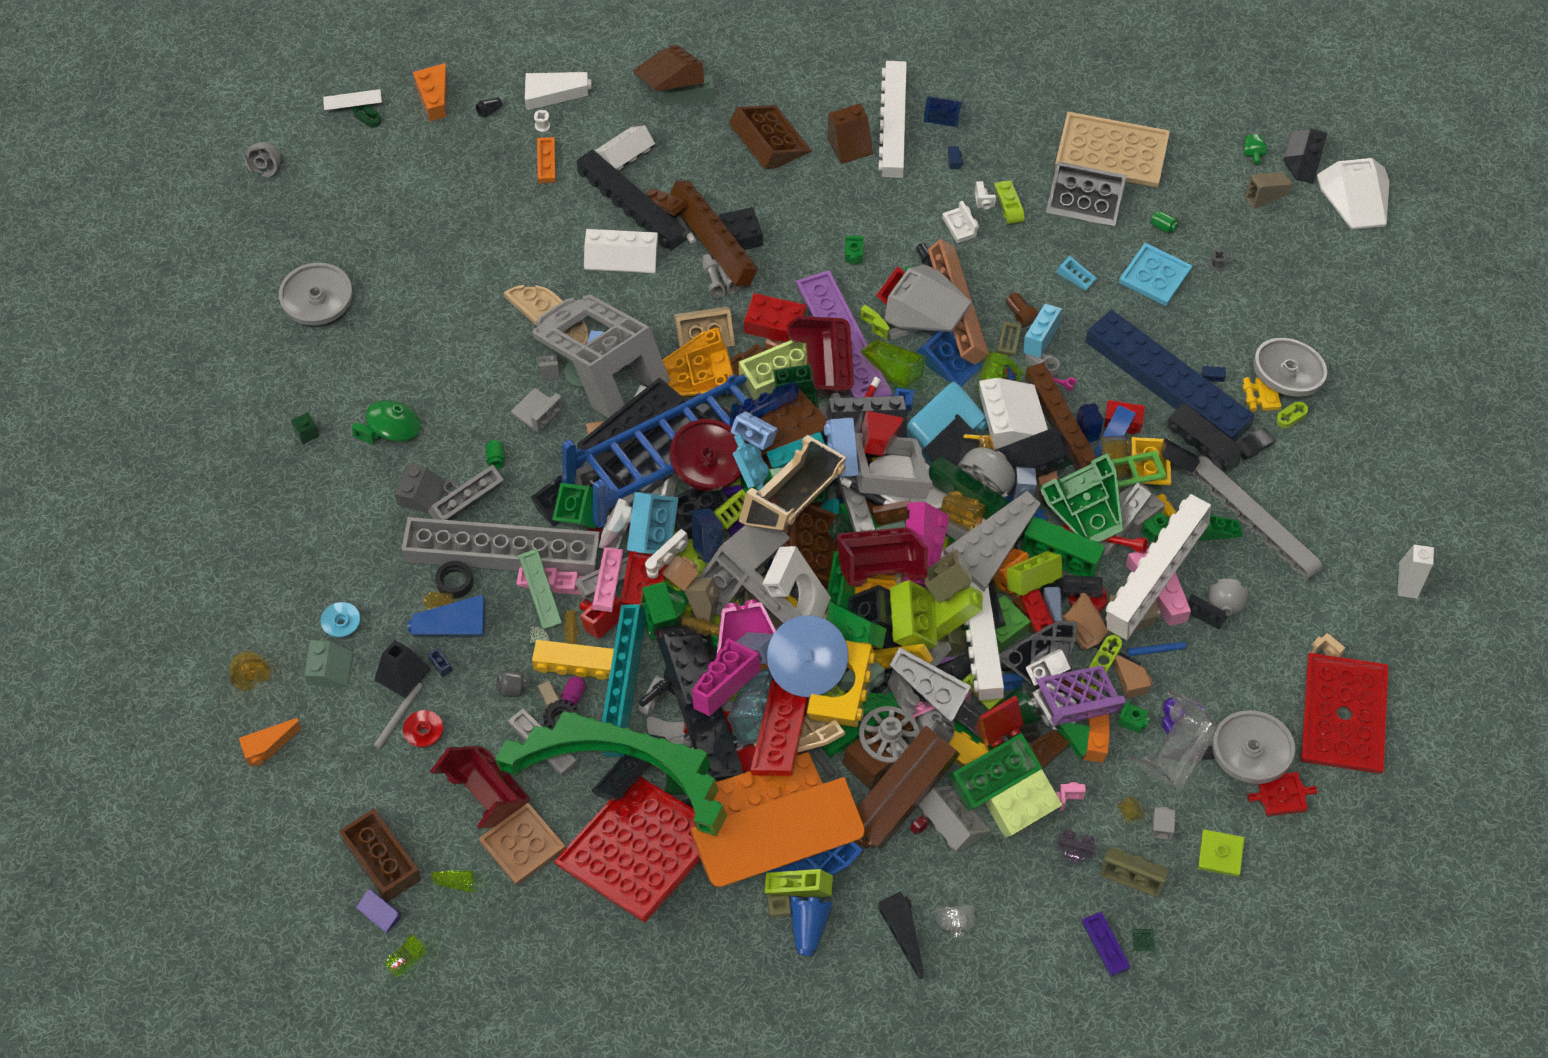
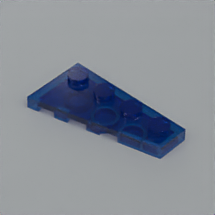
M794 381L775 388L771 394L764 392L755 400L748 398L744 400L742 405H738V403L732 404L730 426H733L736 416L745 411L752 414L753 417L755 416L760 419L765 413L771 410L775 411L781 405L794 401L798 397L799 386Z

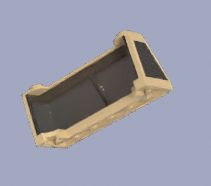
M806 435L802 439V450L797 449L794 458L759 492L751 488L746 493L739 522L749 526L783 530L788 524L792 525L796 517L838 475L841 476L846 469L844 465L846 456Z

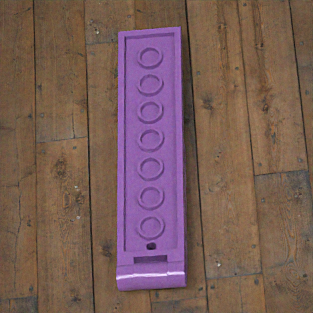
M830 270L797 280L796 286L812 317L843 318L850 324L854 385L849 389L850 398L864 397L874 377L879 378L881 382L873 397L892 396L891 389Z

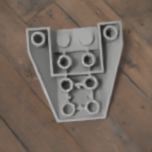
M927 265L908 268L888 296L884 321L901 329L953 332L972 305V301L939 270Z

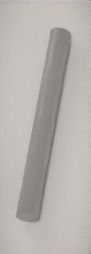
M418 683L407 698L404 699L373 747L379 750L382 748L422 689L423 685L421 683Z

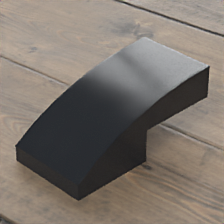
M1262 428L1243 438L1237 444L1242 447L1241 455L1247 460L1258 455L1261 450L1272 446L1276 440L1265 428Z

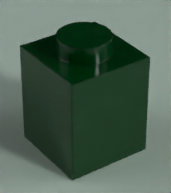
M308 412L291 420L294 432L302 445L319 437L317 426Z

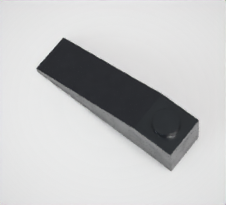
M900 891L878 902V910L918 979L923 978L924 970L911 912L912 905L908 897H904Z

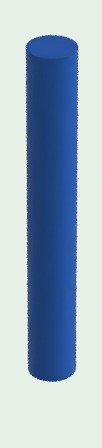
M1186 642L1127 649L1128 656L1182 650L1186 649Z

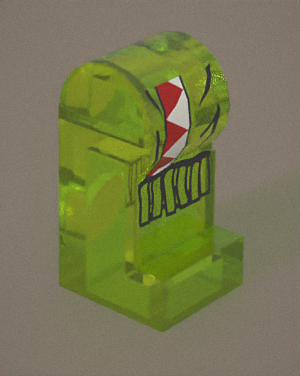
M413 934L405 939L406 942L396 952L392 953L384 963L396 977L403 974L426 954L424 945Z

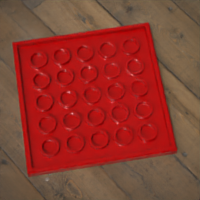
M639 776L638 781L626 790L625 795L617 801L609 800L555 859L554 863L566 873L643 923H646L701 860L691 834V828L696 827L693 820L696 816L695 811L690 806Z

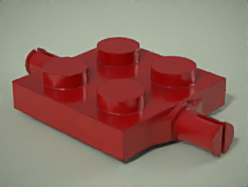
M1298 772L1285 773L1277 780L1258 784L1259 792L1248 793L1247 799L1248 802L1261 801L1266 817L1303 813L1308 809L1305 801L1306 795L1317 794L1316 785L1304 787Z

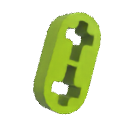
M1303 402L1291 404L1278 413L1276 423L1282 428L1291 427L1306 417L1308 406ZM1296 408H1297L1298 410H1300V409L1303 410L1302 412L1298 411L1297 413H1295ZM1282 417H1283L1284 419L1287 418V417H1289L1288 421H1287V420H1284V421L1281 420Z

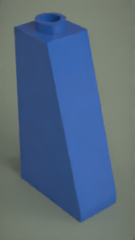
M483 595L412 614V620L408 621V632H411L413 637H484L486 599Z

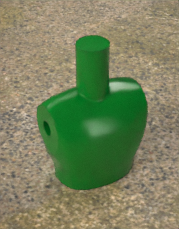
M1259 134L1246 136L1243 145L1244 156L1253 157L1255 165L1261 164L1260 156L1267 154L1266 143Z

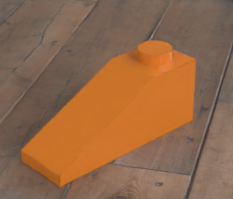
M1109 714L1087 719V726H1090L1087 752L1083 760L1104 762L1108 754Z
M298 718L240 737L239 741L248 766L263 764L265 760L272 757L301 730Z

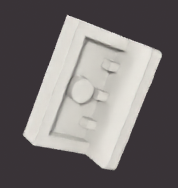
M963 201L959 202V208L942 213V218L956 243L976 237L977 229H979L976 219H973L970 208Z

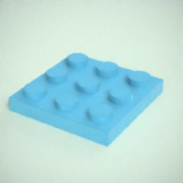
M1144 243L1120 277L1119 283L1167 306L1191 272L1192 265Z

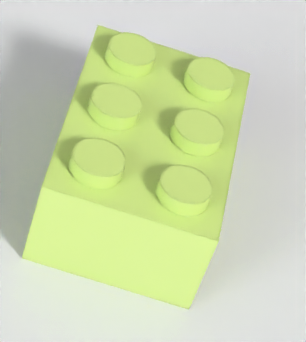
M1042 769L985 802L1005 838L1062 806Z

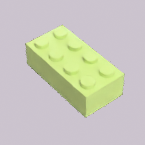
M790 340L739 362V376L744 374L747 378V382L744 384L755 402L777 393L773 370L807 365L805 343H795Z

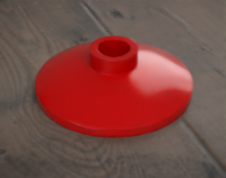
M428 710L412 713L403 724V735L406 741L415 747L431 746L440 739L443 733L441 718L436 713ZM422 729L427 730V732L424 734L420 733Z

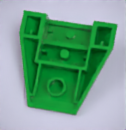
M1109 453L1092 460V464L1062 479H1054L1039 486L1047 505L1074 533L1081 534L1087 539L1102 542L1124 531L1117 470Z

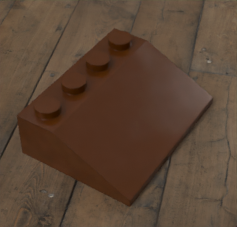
M676 44L670 45V48H664L633 70V74L654 91L704 83L703 62Z
M776 105L737 107L729 121L733 130L764 169L778 168L812 151Z
M789 498V511L792 508L796 509L803 501ZM809 504L796 517L793 524L789 525V546H796L825 590H827L834 551H837V514Z

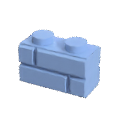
M745 411L736 416L730 433L734 435L741 433L743 440L764 450L773 444L778 428L755 416L753 417L752 414Z

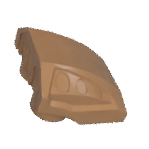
M1081 593L1080 598L1070 610L1062 615L1063 621L1077 622L1076 642L1081 649H1089L1099 644L1108 633L1107 624L1104 623L1100 613L1086 593Z

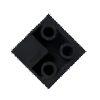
M394 640L381 656L375 681L406 699L430 668L410 648Z

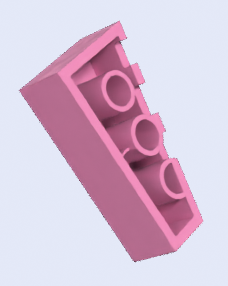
M1148 550L1144 554L1137 552L1128 554L1126 566L1131 572L1137 570L1140 559L1147 556ZM1176 572L1157 598V607H1160V614L1169 626L1188 622L1191 613Z

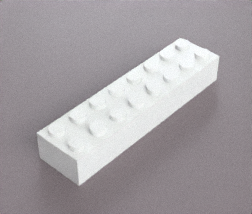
M1192 494L1189 495L1187 500L1183 499L1177 514L1174 513L1170 517L1167 528H1163L1160 531L1157 542H1153L1150 545L1147 556L1140 559L1137 570L1130 573L1127 578V584L1124 587H1120L1116 594L1117 598L1114 602L1110 601L1106 608L1107 630L1125 640L1129 639L1208 527L1211 504Z

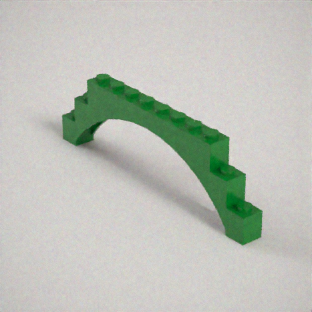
M563 711L553 730L548 727L534 726L524 745L519 741L512 742L506 740L495 758L501 771L518 776L520 771L536 763L569 753L605 751L630 755L661 769L683 789L693 805L696 814L693 820L698 831L717 836L727 817L724 806L714 800L719 788L715 778L706 774L711 762L704 750L692 749L681 743L675 744L664 738H654L647 733H637L629 728H620L609 722H599L592 717H582L575 712Z

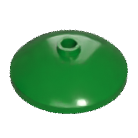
M381 400L372 403L366 411L365 418L368 426L385 439L404 442L414 439L420 432V418L413 409L404 403L394 400Z

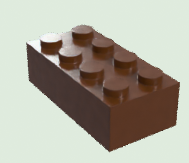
M375 809L370 810L339 830L342 842L384 901H390L421 880L418 868Z

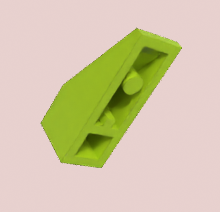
M821 869L766 873L764 893L801 897L832 896L833 875Z

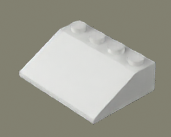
M1001 378L979 381L980 399L994 450L1048 430L1035 385Z

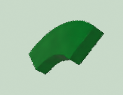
M868 693L867 700L862 703L861 709H863V715L879 707H898L899 705L897 701L887 695ZM889 711L879 712L878 715L885 719L889 716Z

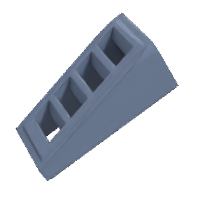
M1059 587L1044 588L1043 599L1053 622L1062 621Z

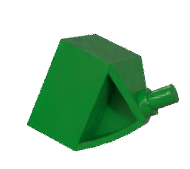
M561 483L552 520L570 526L595 529L596 525L593 522V487Z
M667 582L642 587L640 602L651 636H655L657 627L678 626L688 603L685 591L682 589L677 591Z

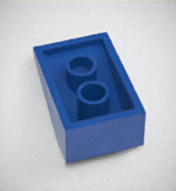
M936 331L914 352L925 366L948 382H956L960 386H963L982 367L980 362L975 365L961 357L953 332Z

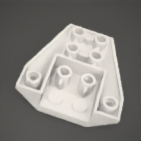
M1373 158L1338 161L1317 174L1316 177L1321 191L1351 230L1386 226L1389 178L1385 167Z

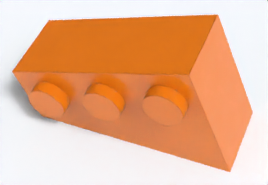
M446 63L413 72L415 86L429 121L446 117L448 80Z

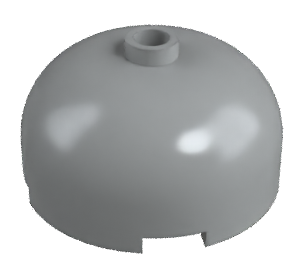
M984 447L975 448L969 451L958 464L964 472L1006 498L1014 486V469L1006 460V456L999 451L996 452Z

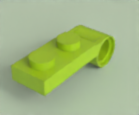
M1012 181L994 183L996 195L1003 209V217L1007 221L1006 225L1024 222V211Z

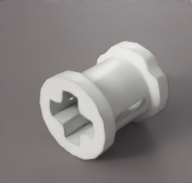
M545 110L536 111L534 113L535 128L540 132H545L550 128L548 121L549 113Z

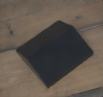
M561 475L530 497L538 512L553 527L560 523L552 519L560 484L563 483Z

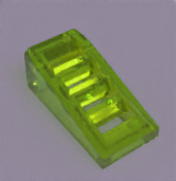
M472 870L431 872V879L435 885L474 893L475 878Z

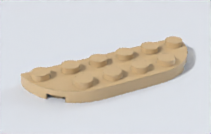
M520 285L504 292V297L536 326L538 317L563 302L551 290L535 285V287ZM583 319L564 332L580 343L587 344L588 331Z

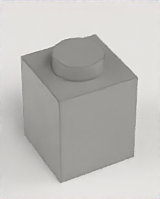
M1168 807L1154 808L1151 838L1172 840L1175 826V810H1171Z

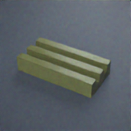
M1003 322L997 354L1003 353L1004 355L1015 357L1021 324ZM1006 327H1009L1010 330L1008 334L1006 348L1004 349L1002 348V345L1005 336ZM1013 329H1017L1013 350H1009Z

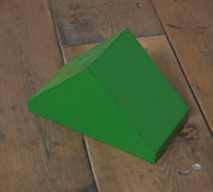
M1075 723L1057 725L1056 729L1069 742V747L1079 760L1082 759L1087 752L1090 726Z

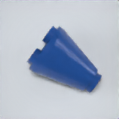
M791 897V918L795 948L798 955L814 956V951L818 948L831 913V902L820 901V898L808 897V901H803V898Z

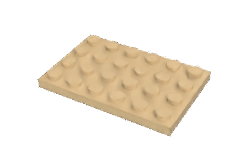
M1067 112L1055 168L1058 161L1127 175L1126 182L1158 188L1170 131Z

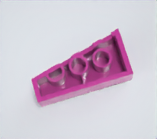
M727 638L723 649L720 648L715 661L709 664L708 671L703 673L692 689L694 709L708 716L712 715L760 672L759 653Z

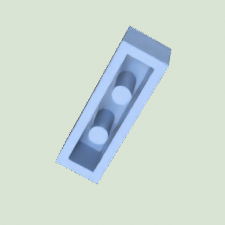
M853 418L830 419L826 421L824 425V433L828 438L826 446L846 456L844 464L846 469L841 476L838 475L836 478L858 476ZM826 449L830 459L828 467L835 468L839 456Z

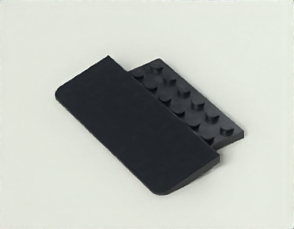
M659 377L578 442L577 448L588 450L687 400ZM698 392V393H697L696 395H694L692 398L701 395V393ZM708 402L691 409L698 420L713 419L723 422ZM722 407V409L727 413V415H728V416L731 418V420L734 422L733 416H732L728 411H726V410ZM684 413L667 421L675 433L690 422ZM660 425L644 432L643 435L667 465H670L669 454L672 442L670 437ZM636 437L619 444V447L643 477L661 469ZM612 449L594 456L618 489L636 481ZM675 472L636 492L652 493ZM598 475L589 481V485L593 487L594 483L601 480ZM634 493L622 498L632 508Z

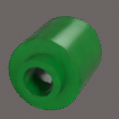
M1156 211L1150 222L1155 228L1167 234H1170V232L1174 233L1178 227L1177 218L1163 211Z
M498 440L490 441L485 445L486 462L489 467L493 465L496 469H500L505 463L504 444Z

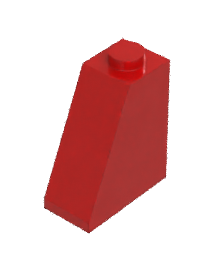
M866 411L862 424L864 453L883 456L899 435L904 419L902 417Z

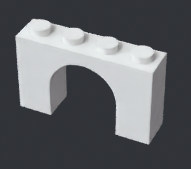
M796 546L779 547L762 583L771 597H788L796 581L799 591L796 609L803 616L810 615L822 618L831 597Z

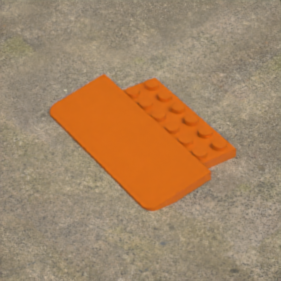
M809 752L796 757L792 776H752L751 771L716 782L719 791L714 800L724 806L727 814L717 836L698 831L696 827L691 828V834L709 881L716 887H723L861 839L864 835V826L845 777L823 784Z

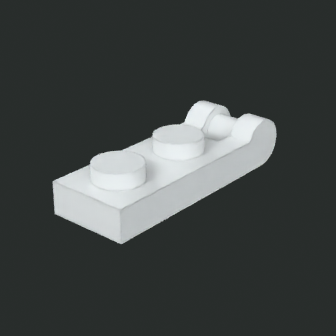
M679 530L646 561L645 565L649 578L654 579L658 577L659 570L665 564H669L678 552L683 551L687 547L688 537L685 531Z

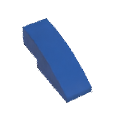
M1120 405L1117 407L1096 448L1095 455L1097 458L1109 453L1113 460L1136 413Z

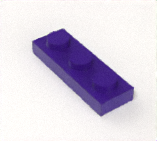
M1102 912L1082 919V924L1110 977L1129 970L1130 965Z

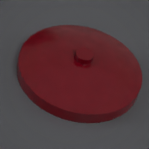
M700 419L689 422L680 428L671 442L669 454L670 463L676 475L687 485L703 491L721 490L735 483L742 473L733 456V452L737 450L738 445L734 438L735 435L730 433L732 427L718 420Z

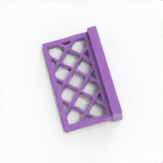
M1102 665L1041 677L1037 680L1054 714L1051 718L1054 726L1117 713L1126 704L1124 696L1117 695ZM1098 672L1102 680L1099 681L1092 677L1093 673ZM1080 676L1086 679V684L1078 681L1077 677ZM1064 679L1070 682V688L1063 685L1061 681ZM1090 682L1099 687L1098 692L1089 687ZM1046 683L1054 685L1055 690L1052 691L1051 689H1049ZM1074 686L1083 690L1082 695L1073 690ZM1058 689L1068 693L1067 697L1065 698L1058 694ZM1102 689L1109 693V698L1101 694ZM1088 692L1095 696V701L1086 698V693ZM1073 696L1080 700L1079 704L1070 701V697ZM1055 699L1064 703V706L1062 708H1058L1055 703Z

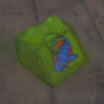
M989 350V355L986 358L979 381L1001 378L1020 382L1023 370L1008 355Z

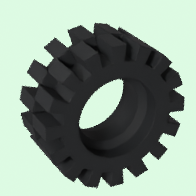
M556 700L555 705L551 702L549 704L550 708L546 707L545 712H543L544 725L553 730L556 725L554 718L558 714H562L563 711L579 714V711L575 704L572 706L570 701L566 704V700H562V703Z

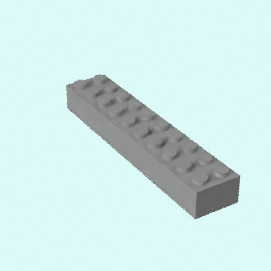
M408 517L401 551L404 562L443 565L450 561H459L465 563L468 567L519 571V568L522 567L519 555L538 549L544 568H557L559 572H578L579 576H585L597 570L600 548L598 547L600 532Z

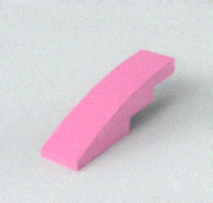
M520 567L516 585L530 589L523 567ZM544 568L552 592L582 595L575 584L576 579L583 577L579 576L578 572H559L557 568Z

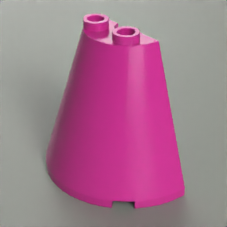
M758 599L748 600L746 605L738 606V603L726 604L727 608L722 609L717 653L720 648L723 649L727 638L736 642L747 632L774 634L776 632L763 604L758 602ZM765 668L764 671L760 669V672L754 677L770 675L771 672L768 668Z

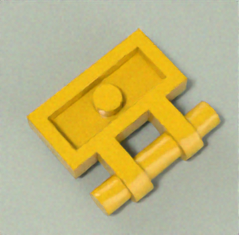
M1249 377L1243 379V391L1246 392V403L1251 412L1257 411V405H1261L1262 411L1281 410L1282 406L1277 391L1264 384L1259 377L1255 379L1256 384L1251 383ZM1255 391H1258V398L1254 396Z

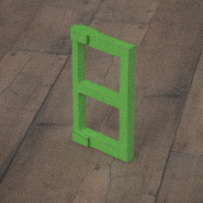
M1157 451L1112 460L1114 466L1128 463L1133 479L1118 481L1119 487L1166 479V472ZM1153 459L1158 474L1139 477L1134 462Z

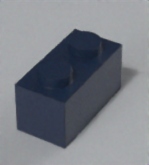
M959 146L948 147L950 169H961V165H963V159H961L962 151L959 150Z
M1202 366L1201 376L1210 382H1225L1226 367Z
M439 648L428 653L429 661L442 677L453 671L451 664Z

